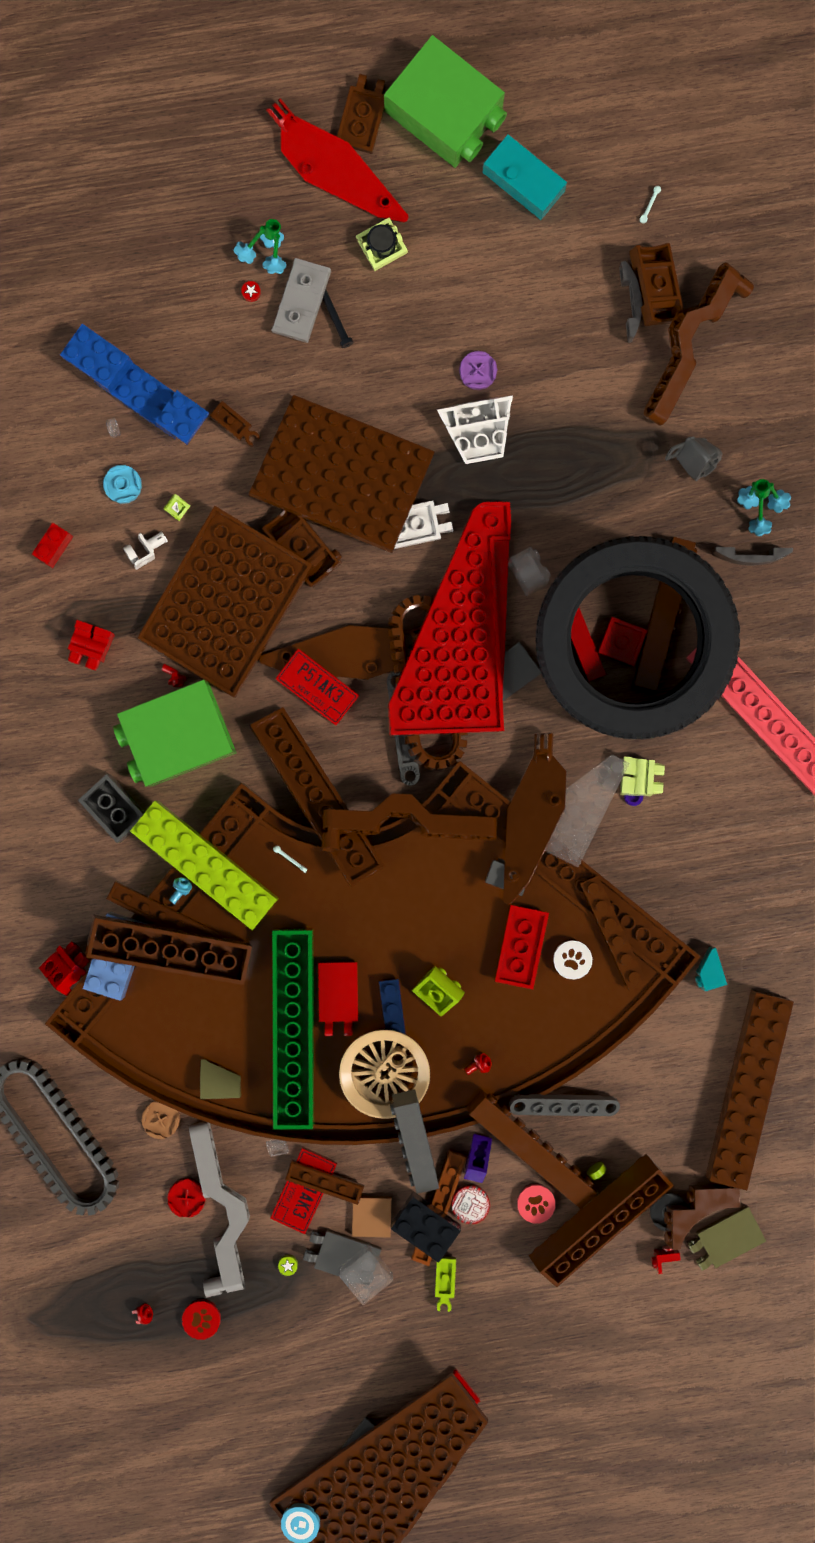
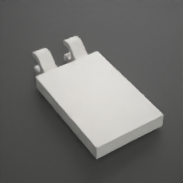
M434 501L413 505L394 549L441 539L440 533L453 532L451 522L438 525L436 516L450 513L448 503L434 506Z

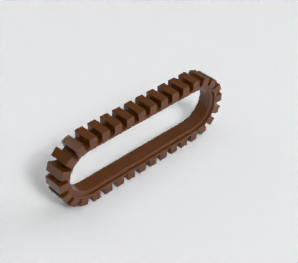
M420 595L406 598L391 612L394 616L389 618L388 625L395 626V628L388 630L389 638L396 637V640L390 642L391 650L398 649V652L391 654L392 661H400V664L393 666L394 673H402L407 661L403 633L404 616L412 609H422L428 612L432 597L423 596L420 599ZM398 676V677L395 678L396 685H397V682H398L400 676ZM452 733L451 749L442 757H433L427 754L422 748L419 735H411L404 738L405 745L413 744V747L408 749L410 756L418 754L414 760L418 765L425 763L424 768L438 770L452 766L457 763V759L462 758L465 752L460 749L467 748V740H462L461 736L468 735V733Z

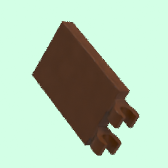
M359 74L356 87L350 86L337 137L349 142L355 150L373 154L384 113L383 93L386 84L385 80L378 79L375 92L366 90L367 75Z

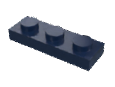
M399 979L379 981L385 1030H394L406 1035Z

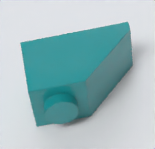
M710 946L696 970L697 976L695 977L698 988L701 987L705 992L727 985L717 949Z

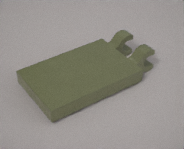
M746 1205L697 1231L698 1238L689 1241L687 1245L692 1253L698 1252L704 1246L707 1255L696 1260L699 1268L703 1271L711 1264L717 1268L766 1242V1239L752 1212Z

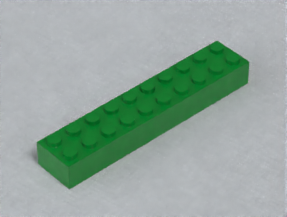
M274 929L272 931L273 1129H313V929Z

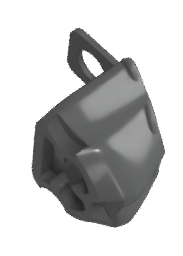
M690 436L685 442L673 446L666 455L665 460L676 457L689 476L698 481L700 478L708 476L717 467L723 453L718 447L708 442L706 438Z

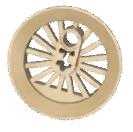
M375 1030L360 1036L348 1047L341 1060L339 1078L344 1095L357 1110L375 1118H395L396 1115H392L390 1103H393V1100L389 1101L388 1084L394 1094L399 1093L394 1083L404 1091L415 1089L418 1102L420 1103L429 1086L430 1068L423 1049L412 1038L394 1030ZM384 1040L393 1041L387 1055H385ZM381 1041L382 1059L373 1042ZM368 1044L375 1058L363 1049ZM407 1049H408V1050L411 1052V1054H412V1055H410V1056H408V1057H407V1054H406V1050H407ZM358 1053H360L371 1063L357 1059L355 1057ZM395 1054H400L403 1058L396 1061L392 1057ZM416 1060L417 1066H405L406 1063ZM352 1064L368 1069L352 1070ZM388 1069V1074L386 1072L384 1074L381 1073V1070L386 1071ZM403 1072H418V1075L415 1078L403 1074ZM359 1075H369L363 1079L358 1077ZM399 1079L414 1083V1085L410 1089ZM379 1082L377 1090L374 1091L373 1087ZM383 1084L385 1099L379 1095Z

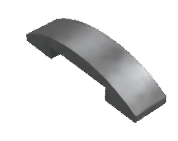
M622 261L619 267L621 287L629 286L633 317L628 318L626 322L628 343H631L641 320L642 298L633 270L626 261Z
M715 547L712 550L713 555L724 561L747 566L769 564L793 552V548H773L769 551V555H735V547Z

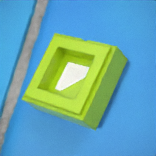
M174 494L163 509L180 521L190 505Z

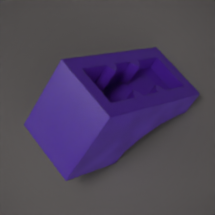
M473 1134L464 1179L483 1183L487 1174L492 1138Z

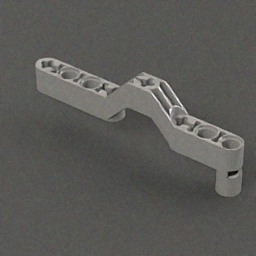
M204 1121L189 1125L204 1198L211 1197L226 1207L229 1226L224 1234L214 1238V1248L221 1276L203 1280L204 1293L207 1298L220 1295L224 1290L229 1293L245 1289L236 1240L249 1222L250 1214L246 1198L223 1184L211 1125Z

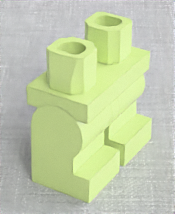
M624 756L622 759L621 776L623 777L621 778L620 795L650 797L653 794H662L664 784L654 782V775L664 776L665 765L655 763V760Z

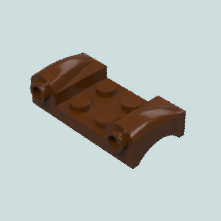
M670 243L654 247L636 245L629 253L633 270H637L644 300V305L641 307L644 326L671 324L676 313L684 309Z
M284 510L262 529L271 540L314 565L305 580L310 587L314 588L342 564L340 560L342 555L337 549L332 550L324 543L305 520L306 518Z

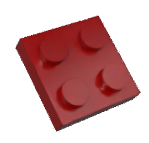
M611 617L598 654L633 667L648 630Z

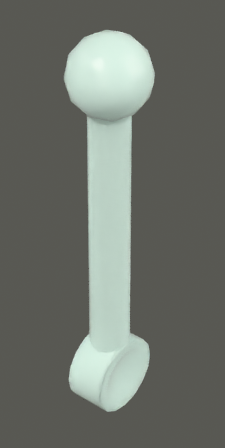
M655 186L653 189L654 193L644 215L640 217L642 224L647 222V215L657 194L661 191L660 186Z
M274 846L273 851L275 853L281 854L306 873L308 870L306 867L283 852L280 846Z

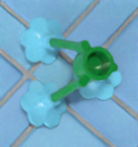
M267 220L265 226L260 227L259 232L250 243L244 244L239 241L236 244L234 253L241 262L246 261L248 264L253 262V259L256 257L255 251L252 250L253 245L260 238L266 248L274 247L273 255L266 257L262 267L267 269V272L270 274H281L284 272L287 264L278 256V248L284 240V235L280 232L281 225L278 220Z
M766 479L752 482V486H748L746 489L742 488L738 492L737 502L743 505L745 509H751L752 506L757 507L759 505L757 520H751L748 528L749 532L755 533L756 536L769 534L772 527V522L763 517V499L768 497V508L776 513H781L783 509L790 507L791 495L783 490L776 491L774 483H769Z

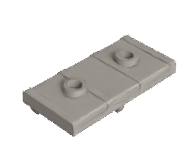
M294 259L277 316L271 329L272 333L306 343L309 342L331 274L330 268L301 259Z

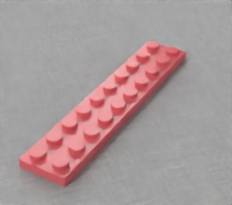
M697 648L694 649L686 657V659L690 662L691 665L694 661ZM738 657L736 668L733 670V676L721 697L815 796V738Z

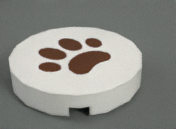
M566 941L560 944L554 952L553 963L555 969L566 979L575 980L582 978L589 972L592 966L591 952L580 941Z

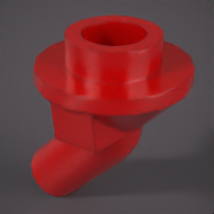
M163 665L162 671L171 675L168 685H173V687L183 686L187 678L169 665Z
M482 1053L475 1057V1062L464 1068L467 1075L477 1069L481 1073H488L492 1062L485 1053Z

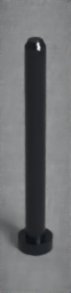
M325 289L323 295L324 304L341 338V348H347L354 343L353 339L348 337L331 298Z

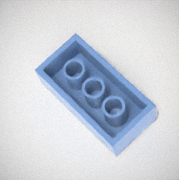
M113 912L106 914V917L148 924ZM92 959L83 989L121 1001L125 998L135 966Z

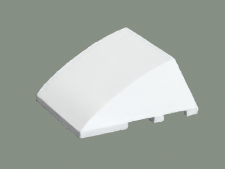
M513 395L437 409L465 464L503 457Z

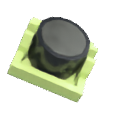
M390 218L356 235V239L374 271L408 253L401 234L398 233L396 225H393Z

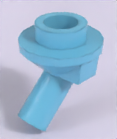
M177 878L174 880L173 887L176 891L169 898V901L175 905L182 895L186 896L189 894L192 884L188 879Z

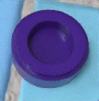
M624 795V800L630 806H637L643 801L644 796Z

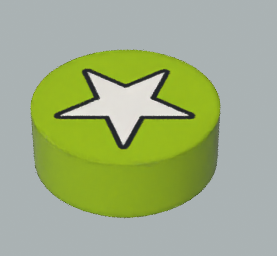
M293 1255L282 1256L278 1264L280 1273L290 1276L296 1272L298 1267L297 1259Z

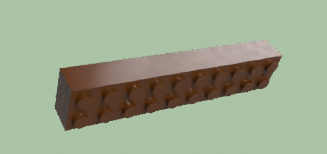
M751 989L705 1174L711 1182L748 1190L794 1001Z

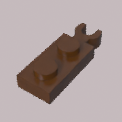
M223 401L210 414L212 419L239 441L244 437L250 447L254 446L250 441L252 436L260 439L257 432L249 431L252 425Z

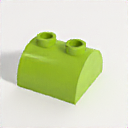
M436 966L429 970L412 990L440 1016H443L455 1006L465 993L457 981H452L446 976L444 969L437 968Z

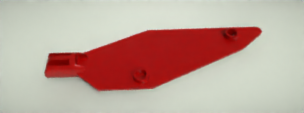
M281 98L278 99V102L287 114L276 103L272 104L281 120L270 108L266 110L281 128V152L306 182L378 218H390V220L403 223L408 221V214L349 142L295 116ZM384 200L389 201L388 205H383L382 202Z

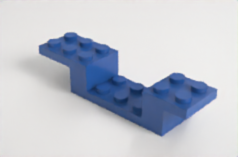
M81 324L60 354L63 359L92 378L103 390L173 439L178 438L186 445H188L209 415L208 411L178 390L174 392L135 365L128 355L84 324Z

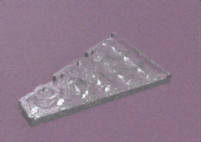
M610 755L566 789L565 810L545 849L546 852L575 867H579L627 770L628 762Z

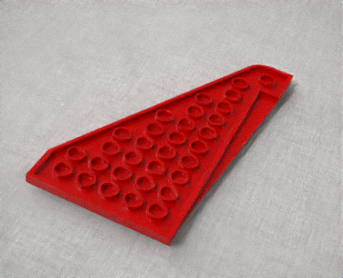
M483 502L472 510L388 703L389 736L504 731L503 681L509 540L511 536L510 502Z

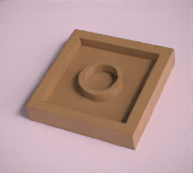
M361 1196L359 1204H353L352 1237H391L392 1197Z

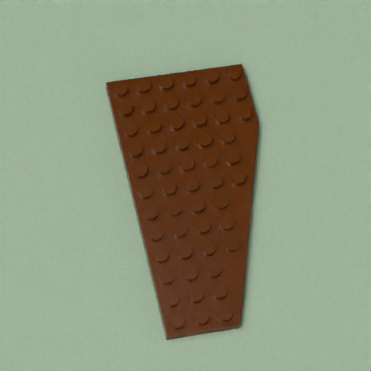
M450 1373L272 1498L269 1504L281 1520L284 1511L293 1504L304 1503L311 1506L320 1518V1527L317 1536L308 1543H401L421 1517L437 1491L441 1489L468 1448L485 1428L488 1418L455 1375Z

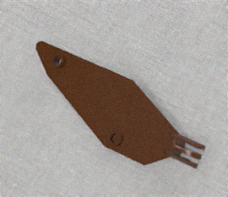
M352 625L264 654L259 658L261 664L282 671L289 661L284 659L285 654H290L291 659L299 648L336 677L367 680L394 671L393 666L400 664V661H392L391 654L398 652V649L391 650L390 642L396 640V637L389 638L388 630L390 628ZM422 626L403 630L407 659L418 636L415 633L419 632Z
M541 733L540 740L539 735L534 734V756L507 809L503 901L507 905L511 904L528 885L565 810L567 771L553 756V733L548 734V749L546 733ZM517 874L515 879H511L512 875Z

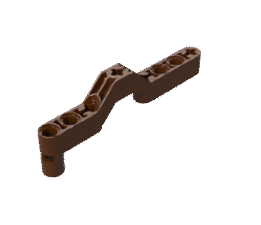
M725 262L718 267L699 305L678 311L668 328L672 357L644 410V416L659 426L668 420L696 366L691 340L699 324L706 320L712 323L718 321L734 292L741 298H746L753 291L754 284L745 276L740 275V272L729 263Z
M392 793L373 811L336 809L323 811V829L327 830V832L322 834V850L326 852L339 851L340 833L376 835L380 833V826L390 817L410 818L421 829L422 837L467 840L497 839L496 818L430 814L412 794Z

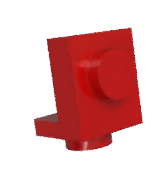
M663 1246L662 1249L654 1250V1256L651 1257L653 1269L656 1268L658 1274H663L662 1263L681 1261L680 1252L671 1249L669 1246Z

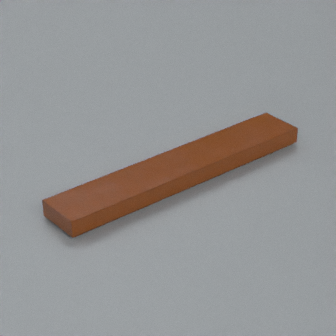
M451 1149L448 1150L438 1179L439 1189L434 1190L430 1202L445 1214H448L467 1159V1155ZM417 1247L414 1248L411 1260L427 1266L430 1265L432 1260L430 1256Z

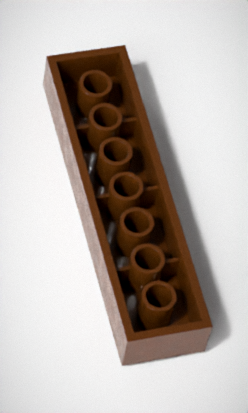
M93 914L85 955L86 958L244 985L252 946L249 942Z
M645 1154L628 1170H625L614 1182L610 1183L605 1190L595 1196L590 1203L580 1209L575 1216L566 1221L559 1230L551 1234L544 1243L536 1247L529 1255L530 1259L538 1271L553 1285L558 1287L674 1185L653 1160Z

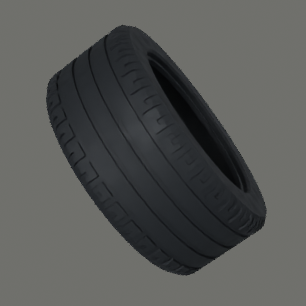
M628 536L605 541L588 549L573 559L558 574L548 589L539 611L536 625V652L541 674L550 692L573 718L585 726L609 736L635 740L665 736L687 727V725L701 718L704 713H707L714 703L719 700L733 676L734 668H736L737 655L740 650V624L737 618V609L732 601L733 597L729 589L726 588L723 579L706 560L700 558L701 556L676 542L673 543L669 540L658 537L653 538L652 536ZM631 575L657 579L680 594L694 616L698 636L695 658L684 679L667 694L657 699L640 703L615 701L596 691L580 673L571 647V629L574 616L584 598L599 585L611 579Z

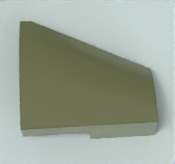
M201 1059L200 1099L241 1097V1075L229 1072L222 1066L208 1062L207 1059Z

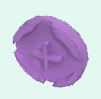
M483 351L470 352L460 363V379L470 389H486L496 379L497 365L495 360Z

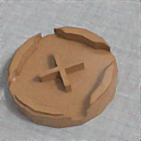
M153 1101L142 1113L141 1122L149 1136L155 1139H165L176 1132L180 1125L181 1117L179 1111Z

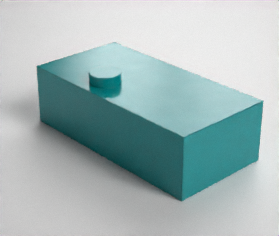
M509 134L483 164V174L540 220L543 219L566 190L567 182Z

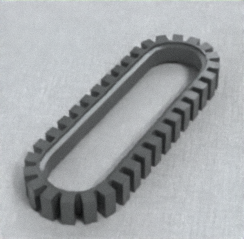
M15 1059L9 1063L7 1062L0 1067V1113L4 1111L6 1114L1 1118V1121L4 1125L9 1121L12 1122L13 1125L8 1128L11 1135L16 1131L20 1133L15 1138L16 1142L20 1144L25 1140L27 1144L22 1150L25 1154L31 1150L34 1154L29 1160L32 1164L38 1160L41 1162L36 1167L39 1174L45 1170L48 1172L43 1179L47 1184L52 1180L55 1182L50 1189L54 1194L61 1190L62 1193L57 1199L60 1203L66 1200L69 1201L66 1209L72 1212L77 1207L76 1214L82 1216L86 1211H88V1216L96 1214L98 1210L101 1212L114 1199L119 1187V1181H116V1178L119 1176L117 1169L109 1171V1168L114 1163L110 1158L105 1162L102 1160L107 1154L103 1148L96 1152L95 1149L100 1145L96 1138L91 1142L88 1141L93 1135L89 1129L85 1132L81 1131L86 1125L82 1119L75 1123L74 1119L79 1114L75 1109L68 1113L67 1109L72 1106L69 1100H66L64 1103L60 1102V1099L65 1095L61 1090L56 1094L52 1091L58 1085L54 1080L47 1084L45 1080L51 1077L48 1071L42 1074L39 1073L43 1066L36 1062L31 1067L32 1060L24 1059L21 1062L20 1059ZM13 1073L27 1074L38 1085L102 1174L105 1188L100 1197L94 1200H84L72 1191L6 1099L4 1084L9 1075Z

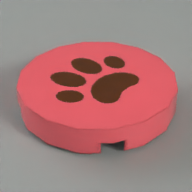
M531 1184L526 1186L518 1196L517 1208L520 1215L526 1221L540 1224L547 1221L553 1215L556 1208L555 1198L552 1192L547 1187H544V1185Z

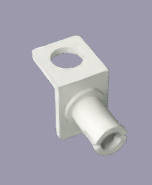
M162 531L148 540L144 539L141 533L138 534V539L148 555L134 563L136 570L154 560V549L168 542L166 537L163 536Z

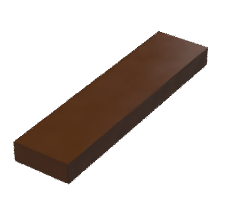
M294 1160L291 1161L285 1178L287 1181L356 1205L359 1204L364 1189L363 1184Z

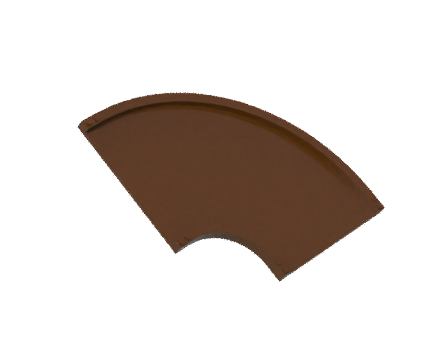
M459 760L436 790L421 805L430 814L496 818L497 839L467 840L422 837L421 829L410 818H401L396 822L380 827L379 834L365 835L384 864V868L353 887L349 886L329 852L322 850V841L313 828L288 818L246 784L241 783L202 830L200 835L279 898L253 930L191 880L189 882L192 884V889L186 896L182 895L174 905L169 901V898L176 891L173 887L174 880L177 878L188 879L174 867L171 868L149 895V898L220 933L219 937L249 942L252 950L244 985L135 966L125 998L119 1001L83 989L88 974L87 971L45 1025L99 1068L130 1088L165 1106L202 1121L254 1136L289 1142L320 1145L399 1142L398 1132H400V1129L396 1130L394 1118H375L357 1110L344 1095L339 1078L341 1060L348 1047L357 1038L375 1030H385L379 981L399 979L405 1033L419 1044L428 1059L430 1081L426 1094L420 1101L419 1106L426 1134L429 1137L478 1124L469 1115L467 1106L482 1090L487 1094L491 1093L494 1095L499 1105H505L509 1108V1099L514 1097V1095H546L577 1077L604 1058L641 1026L671 994L701 956L552 836L528 885L524 888L523 896L518 895L511 903V905L549 912L534 988L532 990L495 982L510 904L507 905L503 901L504 889L486 883L485 879L492 860L497 861L498 858L505 860L507 809L511 802ZM274 846H280L283 852L308 869L306 873L281 854L275 853L273 851ZM517 874L512 875L513 879L517 877ZM596 875L599 876L647 981L631 990H628L580 885L581 882ZM137 914L131 917L149 925L159 926ZM274 929H313V1129H273L272 931ZM569 940L580 941L585 944L590 950L593 959L589 972L582 978L575 980L566 979L561 976L553 963V956L557 947ZM319 962L358 963V1021H352V1036H344V1022H333V1036H325V1022H319ZM434 966L444 969L446 976L452 981H457L465 992L461 1000L443 1016L438 1015L412 991ZM384 1040L385 1055H387L393 1041ZM381 1041L373 1042L382 1059ZM368 1044L363 1049L375 1058ZM407 1049V1050H406V1054H407V1057H408V1056H410V1055H412V1054H411V1052ZM358 1053L355 1057L357 1059L371 1063L360 1053ZM485 1053L491 1059L492 1066L488 1073H481L477 1069L467 1075L464 1071V1068L475 1062L474 1059L477 1055ZM395 1054L392 1058L399 1061L403 1057L400 1054ZM201 1059H207L212 1064L222 1066L229 1072L241 1075V1097L200 1099ZM416 1060L406 1063L405 1066H417ZM352 1064V1070L368 1069ZM388 1069L386 1071L381 1070L382 1074L385 1072L388 1074ZM403 1072V1074L417 1078L418 1072ZM359 1075L358 1077L363 1079L369 1075ZM399 1079L410 1089L414 1085V1083ZM379 1082L373 1087L374 1091L377 1090ZM394 1083L399 1093L405 1092L396 1083ZM383 1084L379 1095L385 1099ZM388 1084L389 1101H392V1094L394 1093ZM518 1102L514 1107L519 1108L524 1103Z

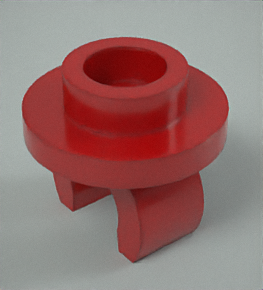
M142 1304L132 1311V1314H137L138 1320L135 1321L136 1324L145 1325L152 1321L153 1311L148 1304Z

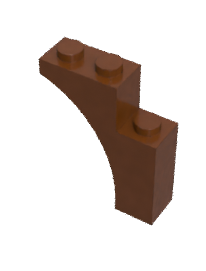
M723 1184L689 1185V1191L686 1193L689 1205L666 1206L667 1212L664 1213V1220L667 1224V1231L664 1233L665 1243L673 1250H680L686 1235L699 1220L718 1210L740 1208V1189Z

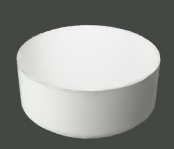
M131 545L123 547L132 564L139 560Z

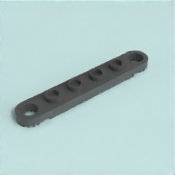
M392 672L387 677L389 701L395 689V686L391 684V679L394 676H400L401 673ZM395 735L401 780L406 785H415L420 778L418 764L414 761L417 754L410 756L408 749L412 748L413 744L405 745L404 738L411 735ZM409 770L414 771L416 774L415 780L411 782L405 779V773Z
M517 1094V1096L511 1097L508 1102L510 1111L515 1115L613 1116L620 1109V1104L614 1096L602 1097L599 1095ZM518 1102L524 1103L519 1108L514 1107ZM608 1104H614L613 1107L606 1109Z

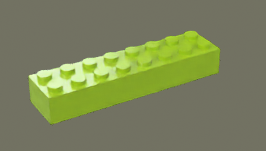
M154 801L130 830L132 834L251 930L255 929L279 899L159 801Z

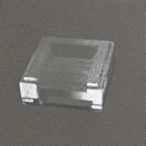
M277 1139L266 1141V1147L271 1157L289 1153L286 1141Z

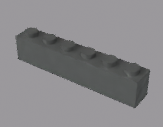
M416 1090L392 1094L393 1103H390L392 1115L397 1117L394 1118L396 1130L400 1129V1132H398L399 1143L404 1144L401 1147L403 1158L408 1159L405 1161L407 1173L411 1172V1175H409L411 1187L415 1186L417 1194L439 1189L437 1173Z

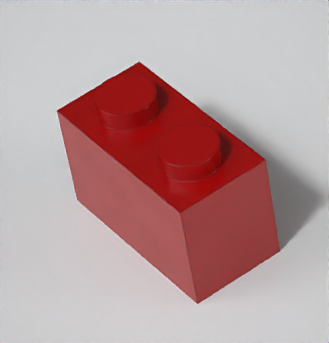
M52 522L32 555L53 568L74 536Z

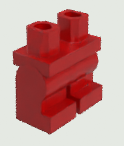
M76 620L75 630L68 646V650H70L68 661L79 665L82 656L88 657L85 667L96 671L100 662L104 663L105 656L115 634Z
M72 941L66 948L59 945L56 952L39 967L52 986L66 996L72 991L70 987L79 981L81 975L84 976L87 973L84 967L90 961L89 958H86L85 954L80 952V947Z

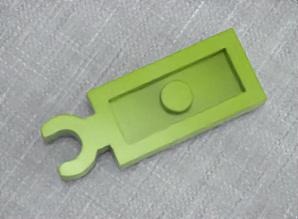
M442 1257L440 1262L436 1263L435 1297H440L437 1301L438 1311H440L442 1304H447L448 1312L451 1311V1301L449 1298H454L456 1257Z

